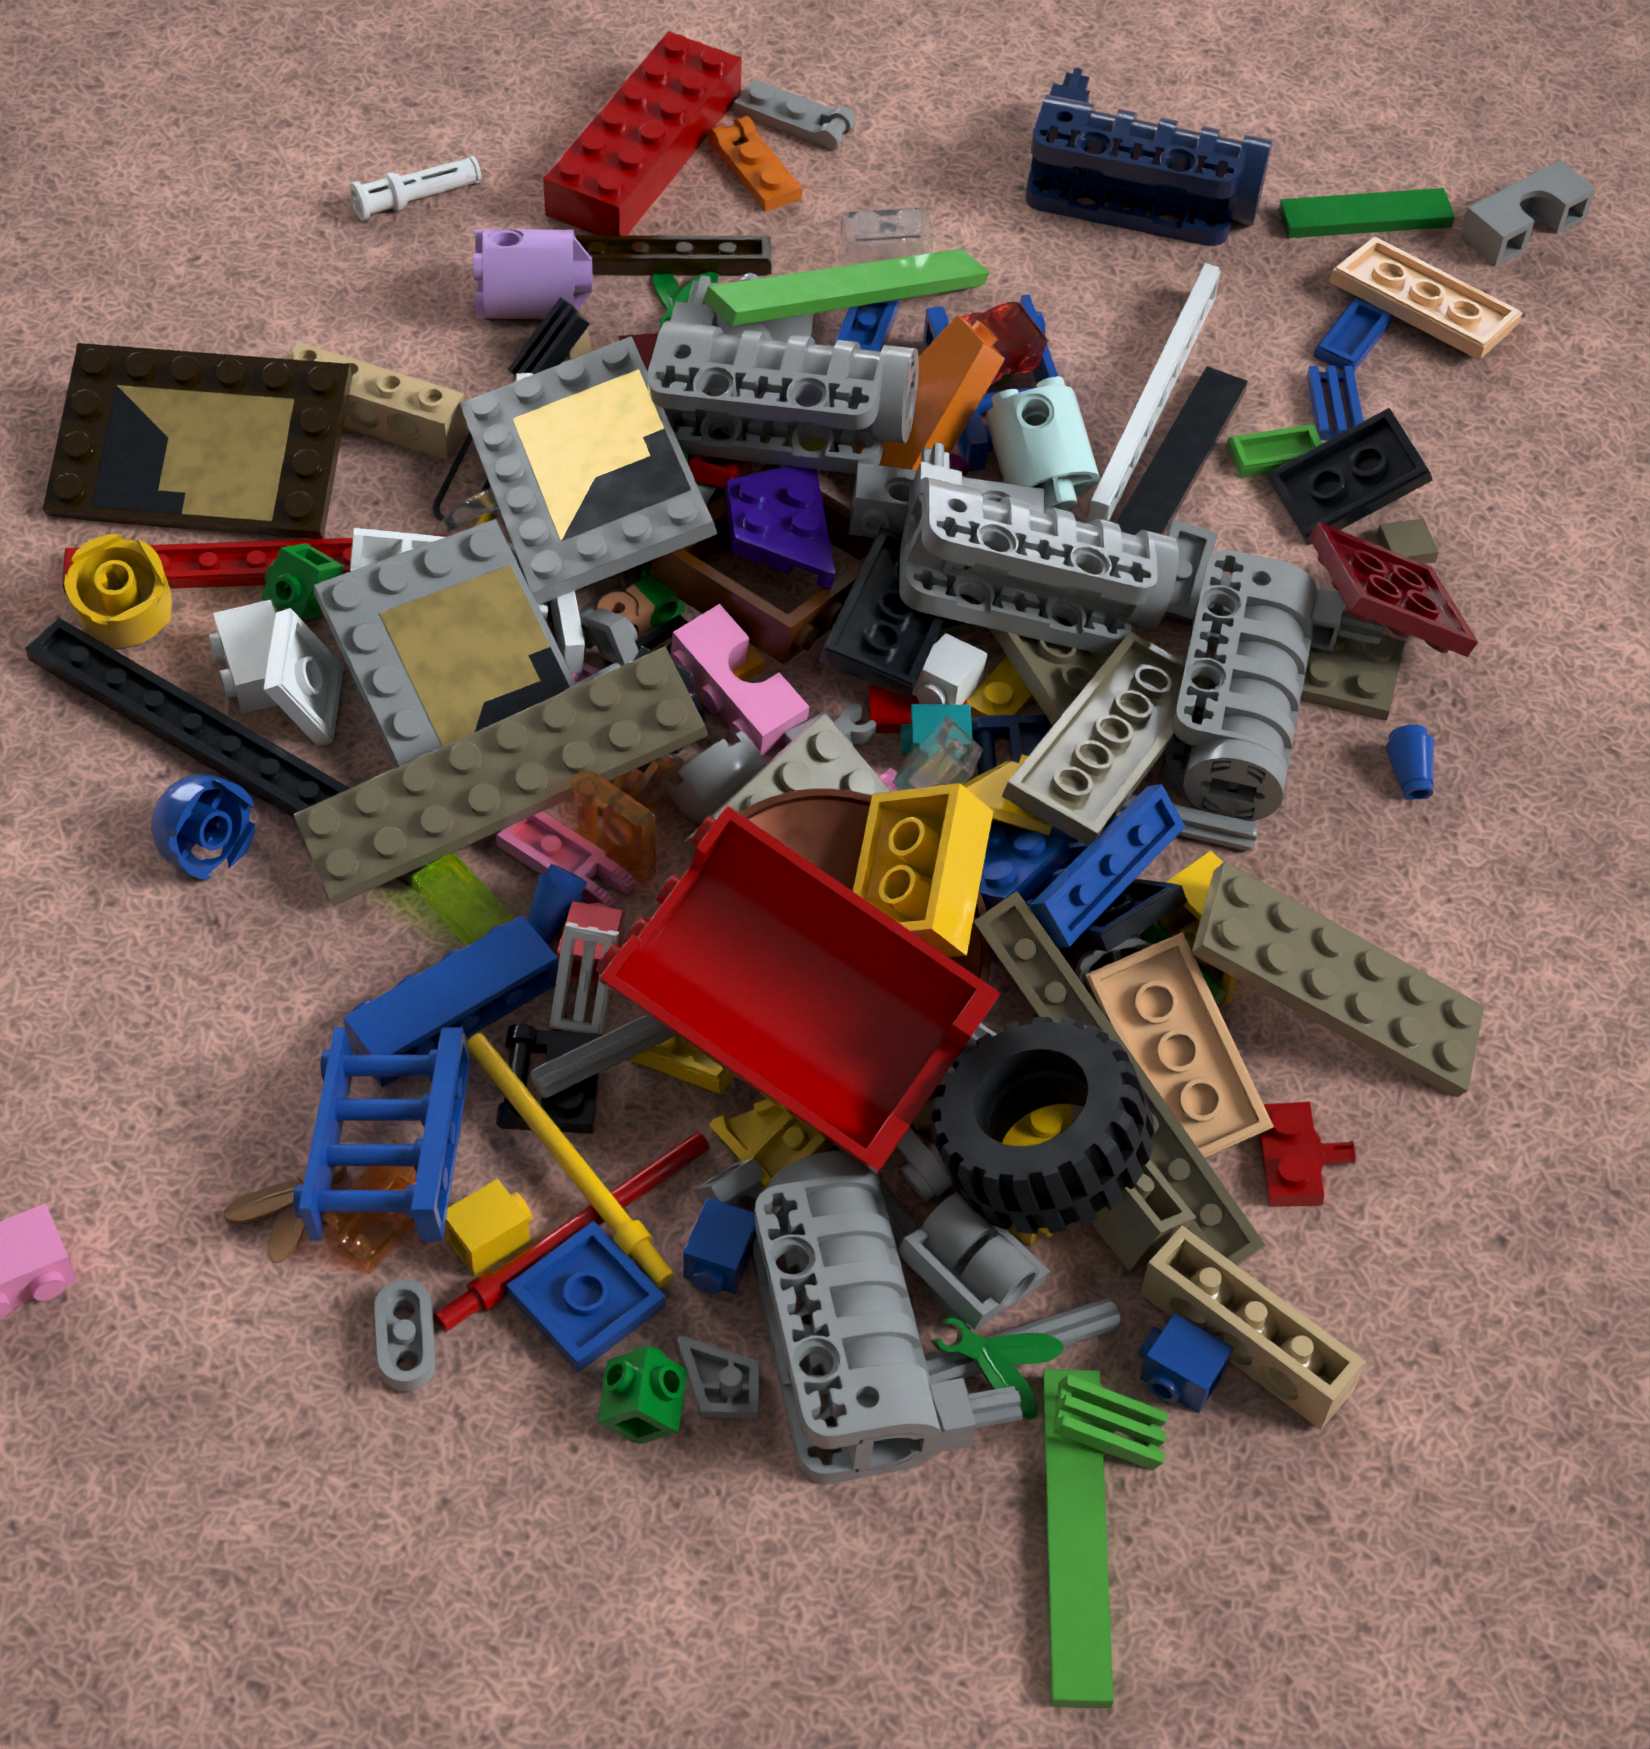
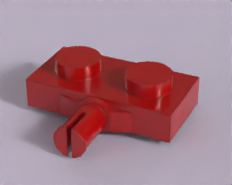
M1310 1101L1263 1104L1274 1126L1272 1129L1259 1134L1269 1207L1323 1205L1325 1195L1321 1175L1323 1165L1355 1164L1356 1151L1354 1141L1322 1143L1314 1129Z

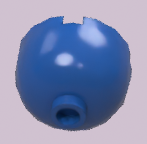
M200 774L181 778L168 786L158 798L152 813L151 832L158 852L174 868L203 880L212 879L208 874L226 858L228 868H230L248 852L255 835L256 825L249 821L250 812L248 806L254 808L253 800L242 786L217 776ZM195 844L208 850H217L223 846L221 856L211 859H198L191 852Z

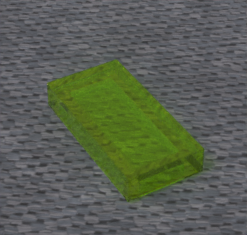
M454 852L443 856L412 875L411 886L466 946L483 938L496 925L507 924L516 919Z

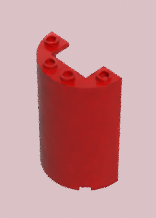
M727 805L717 820L709 815L694 834L691 843L697 847L692 864L682 878L673 874L667 880L655 900L661 906L651 920L642 916L627 935L623 947L621 948L614 943L604 954L595 971L601 974L599 981L877 1174L1001 993Z

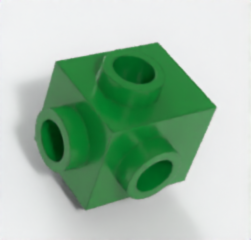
M307 543L281 547L276 560L271 563L266 572L265 582L267 584L261 599L263 601L271 600L273 607L276 608L275 612L291 608L302 621L322 617L324 614L314 595V585L340 576L344 565Z
M648 1346L637 1347L632 1352L607 1360L602 1380L603 1389L597 1423L633 1443L640 1444L678 1433L688 1369L668 1359L666 1354L660 1349Z

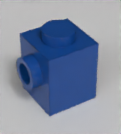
M1174 1313L1163 1331L1155 1326L1145 1339L1138 1356L1145 1359L1140 1379L1147 1383L1149 1390L1159 1399L1169 1403L1178 1401L1195 1412L1200 1413L1226 1372L1234 1347Z

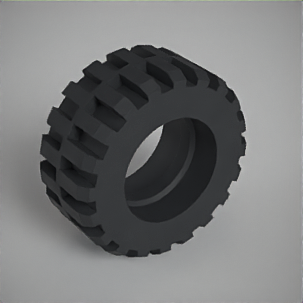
M1051 1017L1033 1018V1023L1021 1025L1019 1021L1004 1025L1005 1031L993 1037L990 1032L976 1040L977 1047L973 1051L968 1053L964 1050L952 1065L955 1071L952 1074L946 1072L937 1089L940 1097H936L932 1104L931 1119L934 1125L931 1132L933 1141L957 1192L962 1195L963 1199L974 1211L980 1212L986 1217L989 1224L1007 1230L1014 1224L1017 1233L1037 1234L1038 1228H1047L1049 1233L1052 1234L1068 1231V1224L1080 1221L1083 1226L1096 1220L1097 1216L1095 1213L1104 1207H1107L1109 1210L1113 1209L1124 1199L1122 1191L1126 1187L1132 1190L1142 1176L1143 1171L1140 1164L1146 1165L1150 1160L1153 1149L1151 1137L1155 1132L1148 1101L1127 1052L1118 1042L1110 1040L1108 1033L1091 1025H1088L1085 1029L1081 1021L1062 1018L1060 1023H1053ZM1056 1104H1071L1084 1107L1079 1117L1068 1129L1046 1142L1030 1146H1012L1002 1143L1006 1134L1015 1123L1039 1108Z

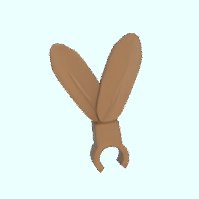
M337 1166L334 1168L332 1184L344 1179L348 1171L347 1166ZM306 1168L297 1176L298 1180H289L248 1192L237 1197L224 1210L226 1221L235 1224H248L278 1214L268 1242L269 1255L275 1263H281L296 1250L305 1230L302 1218H296L294 1214L293 1198L296 1185L304 1184Z

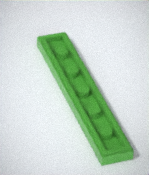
M1043 1369L1042 1407L1051 1707L1111 1709L1113 1705V1677L1103 1451L1053 1433L1059 1381L1069 1374L1101 1386L1100 1371ZM1069 1413V1417L1095 1426V1422Z

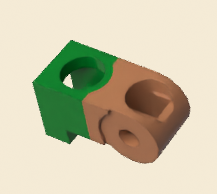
M651 562L641 567L640 581L626 588L623 592L606 594L599 600L597 609L601 607L627 617L633 624L638 638L685 612V602L676 597V592L650 576Z

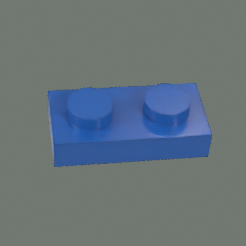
M900 299L850 307L834 346L838 340L859 342L862 350L881 352L899 310Z

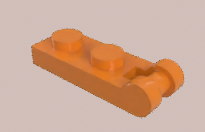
M749 116L735 119L733 125L726 128L723 125H718L708 130V139L711 146L765 212L802 199V187L756 132L755 125ZM738 141H741L743 143L737 146H734L733 144Z

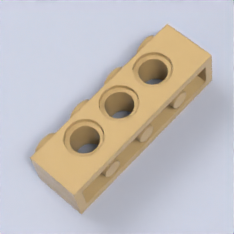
M297 342L286 358L350 364L353 376L343 428L447 461L467 431V421L460 406V403L465 402L464 393L301 342Z
M1183 1225L1148 1262L1140 1292L1143 1297L1170 1317L1175 1313L1234 1347L1229 1362L1319 1430H1322L1353 1393L1365 1365V1360Z

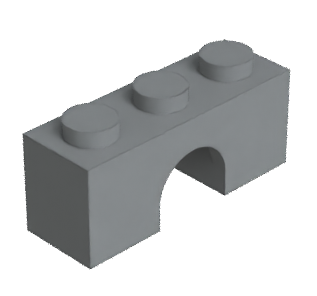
M1559 160L1544 169H1537L1530 176L1514 184L1506 185L1499 192L1483 200H1477L1472 203L1464 214V224L1460 238L1495 267L1526 250L1534 221L1544 224L1555 234H1558L1586 219L1596 188L1562 160Z

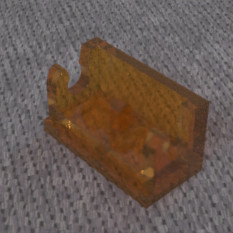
M393 1140L390 1144H400V1143H398L397 1141ZM369 1166L348 1190H406L408 1185H415L417 1172H415L413 1166ZM326 1213L322 1217L327 1246L369 1275L415 1225L414 1219H408L406 1213Z

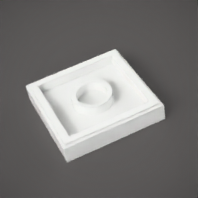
M291 608L276 612L264 691L316 745L333 743L344 666Z

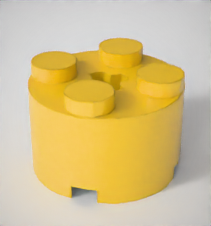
M118 534L99 536L83 544L71 558L72 564L67 575L65 574L64 580L66 594L82 630L112 649L135 646L151 639L169 624L172 617V595L159 556L146 542L137 539L138 542L123 539L122 535Z

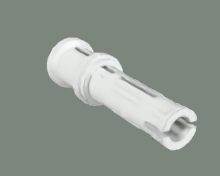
M469 156L466 159L399 176L398 173L389 172L384 174L383 179L362 185L358 181L352 182L349 185V192L355 212L361 221L369 220L370 214L388 209H394L396 212L401 211L407 206L409 201L471 184L481 183L482 176L476 158Z

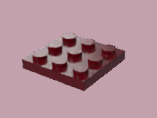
M1321 522L1317 523L1309 535V539L1318 553V561L1326 567L1332 578V586L1340 592L1346 603L1345 609L1352 617L1363 623H1370L1373 620L1383 624L1391 632L1402 638L1407 639L1411 635L1422 639L1431 648L1441 653H1448L1450 650L1466 657L1470 655L1478 641L1431 566Z

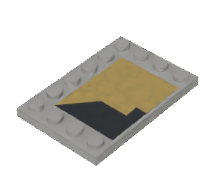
M632 336L460 403L527 583L538 605L717 534L714 522L664 409L653 403L649 396L647 385L648 372Z
M496 519L314 585V595L396 768L552 698L576 684Z

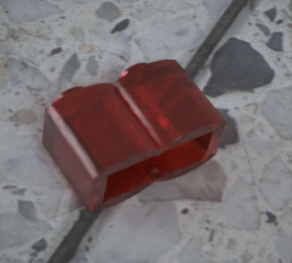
M1006 302L984 313L975 312L960 316L972 326L977 321H980L998 339L993 346L1005 360L991 384L998 381L1004 374L1028 373L1040 364L1048 339L1019 302Z

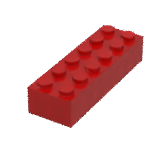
M668 31L543 178L545 215L595 235H628L706 139L708 130L719 123L741 95L742 58Z

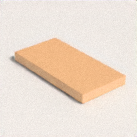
M1377 237L1371 238L1336 266L1329 280L1330 283L1478 360L1505 338L1517 326L1522 316V312Z
M1182 932L1088 973L1084 978L1100 1010L1204 1158H1207L1270 1130L1274 1126Z

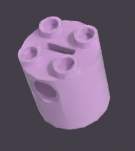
M476 230V253H474L473 257L474 280L478 281L476 318L545 319L560 297L571 303L578 310L592 293V257L589 256L575 238L574 230Z

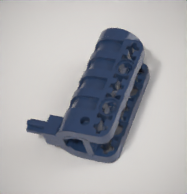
M1074 68L1073 73L1066 72L1062 85L1053 83L1050 94H1046L1033 129L1031 144L1032 163L1025 193V200L1030 207L1042 212L1206 246H1217L1226 242L1232 222L1254 225L1273 140L1246 134L1243 141L1220 136V129L1206 126L1202 127L1201 132L1178 128V121L1162 117L1159 124L1138 120L1136 112L1122 109L1118 110L1117 115L1095 111V104L1088 103L1090 91L1087 90L1090 79L1088 76L1082 75L1083 69ZM1063 193L1068 194L1067 198H1063ZM1079 198H1089L1096 203L1084 205L1076 200ZM1105 202L1109 203V207L1104 206ZM1124 207H1129L1131 210H1125ZM1146 211H1151L1150 215H1146ZM1162 215H1172L1179 220L1167 222L1159 217ZM1188 219L1193 220V223L1189 224ZM1211 224L1215 225V227H1208L1207 225Z

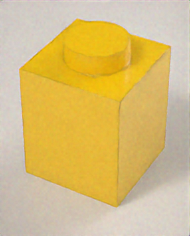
M497 1178L448 1207L444 1237L475 1277L530 1244L529 1222L533 1218L522 1196L518 1192L509 1194Z

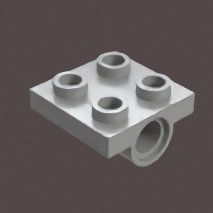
M960 1193L951 1195L938 1205L926 1219L922 1228L905 1237L897 1250L898 1255L974 1330L1041 1287L1051 1272L1007 1229H1001L989 1224L986 1217L980 1212L974 1211Z

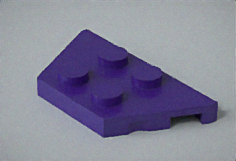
M786 466L727 480L724 498L732 553L752 561L766 563L771 568L786 574H790L793 566L818 575L816 585L832 588L835 568L817 469Z

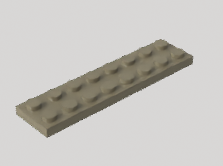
M664 646L293 815L332 904L336 906L708 736V733L669 652Z

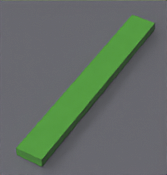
M955 249L708 286L703 300L732 327L974 288L984 285L990 272L963 249Z

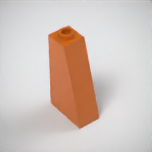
M957 315L920 354L918 392L910 436L906 443L885 441L882 457L879 462L880 466L917 471L921 462L922 449L924 447L932 449L934 443L943 444L944 452L949 453V455L951 454L1005 360L993 346L998 340L997 337L980 321H977L972 326ZM858 446L856 452L861 454L863 448L866 447Z

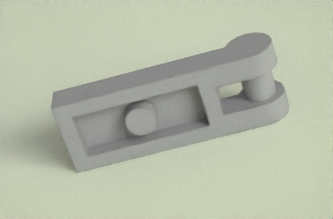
M756 79L751 81L734 102L735 114L743 117L749 116L753 121L834 151L842 142V134L850 132L856 123V116L847 107L839 106L833 109Z

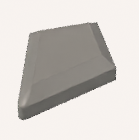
M679 1336L677 1346L684 1368L688 1369L687 1377L700 1417L758 1419L759 1361L685 1336Z

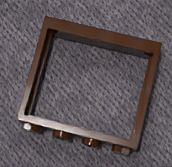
M767 464L755 473L781 468V466ZM821 491L830 543L860 561L834 579L832 588L821 589L791 613L786 614L703 562L731 541L723 495L707 506L717 534L653 559L650 576L676 592L677 598L702 614L720 604L747 634L750 644L784 665L802 650L808 651L819 637L828 630H832V626L837 620L875 538L849 535L851 509Z

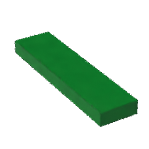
M1444 188L1280 199L1278 208L1288 239L1452 227L1455 218Z

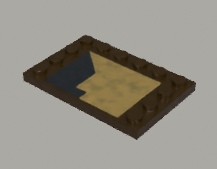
M77 343L43 511L46 516L121 524L324 539L353 376L351 366L347 363Z

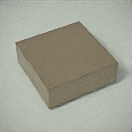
M1424 518L1380 524L1377 536L1383 548L1423 564L1436 562L1439 551Z

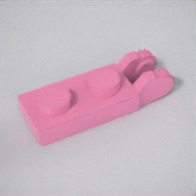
M543 811L502 829L496 834V846L537 873L545 874L552 863L586 880L587 884L582 892L586 895L582 902L586 904L601 903L615 909V901L609 892L592 881L597 874L603 882L625 896L635 888L636 884L633 876L625 868H621L619 864L608 858L607 852Z

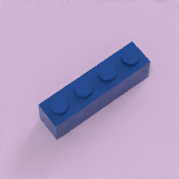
M523 915L507 924L496 925L483 938L463 949H455L443 957L441 962L420 974H412L405 977L395 988L378 998L366 1000L358 1004L350 1014L343 1017L351 1049L356 1055H429L431 1049H438L441 1027H463L465 1037L468 1038L555 987L558 973V957ZM399 1077L373 1078L382 1088Z

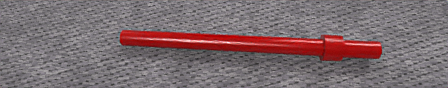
M696 1131L611 1190L610 1193L624 1209L709 1149L708 1141L702 1133ZM592 1205L588 1206L492 1274L485 1271L466 1285L467 1291L433 1314L436 1323L447 1333L478 1310L488 1311L505 1299L504 1292L507 1291V1284L591 1222L595 1221L600 1226L605 1221Z

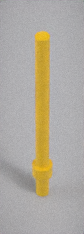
M478 1033L471 1037L467 1042L470 1053L614 1232L613 1241L630 1259L634 1258L657 1288L666 1286L675 1277V1273L651 1244L653 1236L640 1220H632L484 1034Z

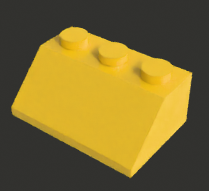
M960 783L872 794L853 892L946 956H967L993 811Z

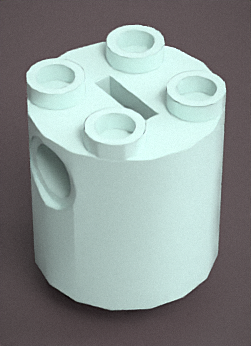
M1058 376L1044 379L1036 385L1037 388L1020 393L1017 389H1008L995 394L991 398L993 407L988 410L985 418L1004 483L1044 489V513L1050 508L1067 511L1075 507L1078 503L1076 496L1087 492L1095 486L1100 477L1074 390L1071 387L1065 386L1063 378Z

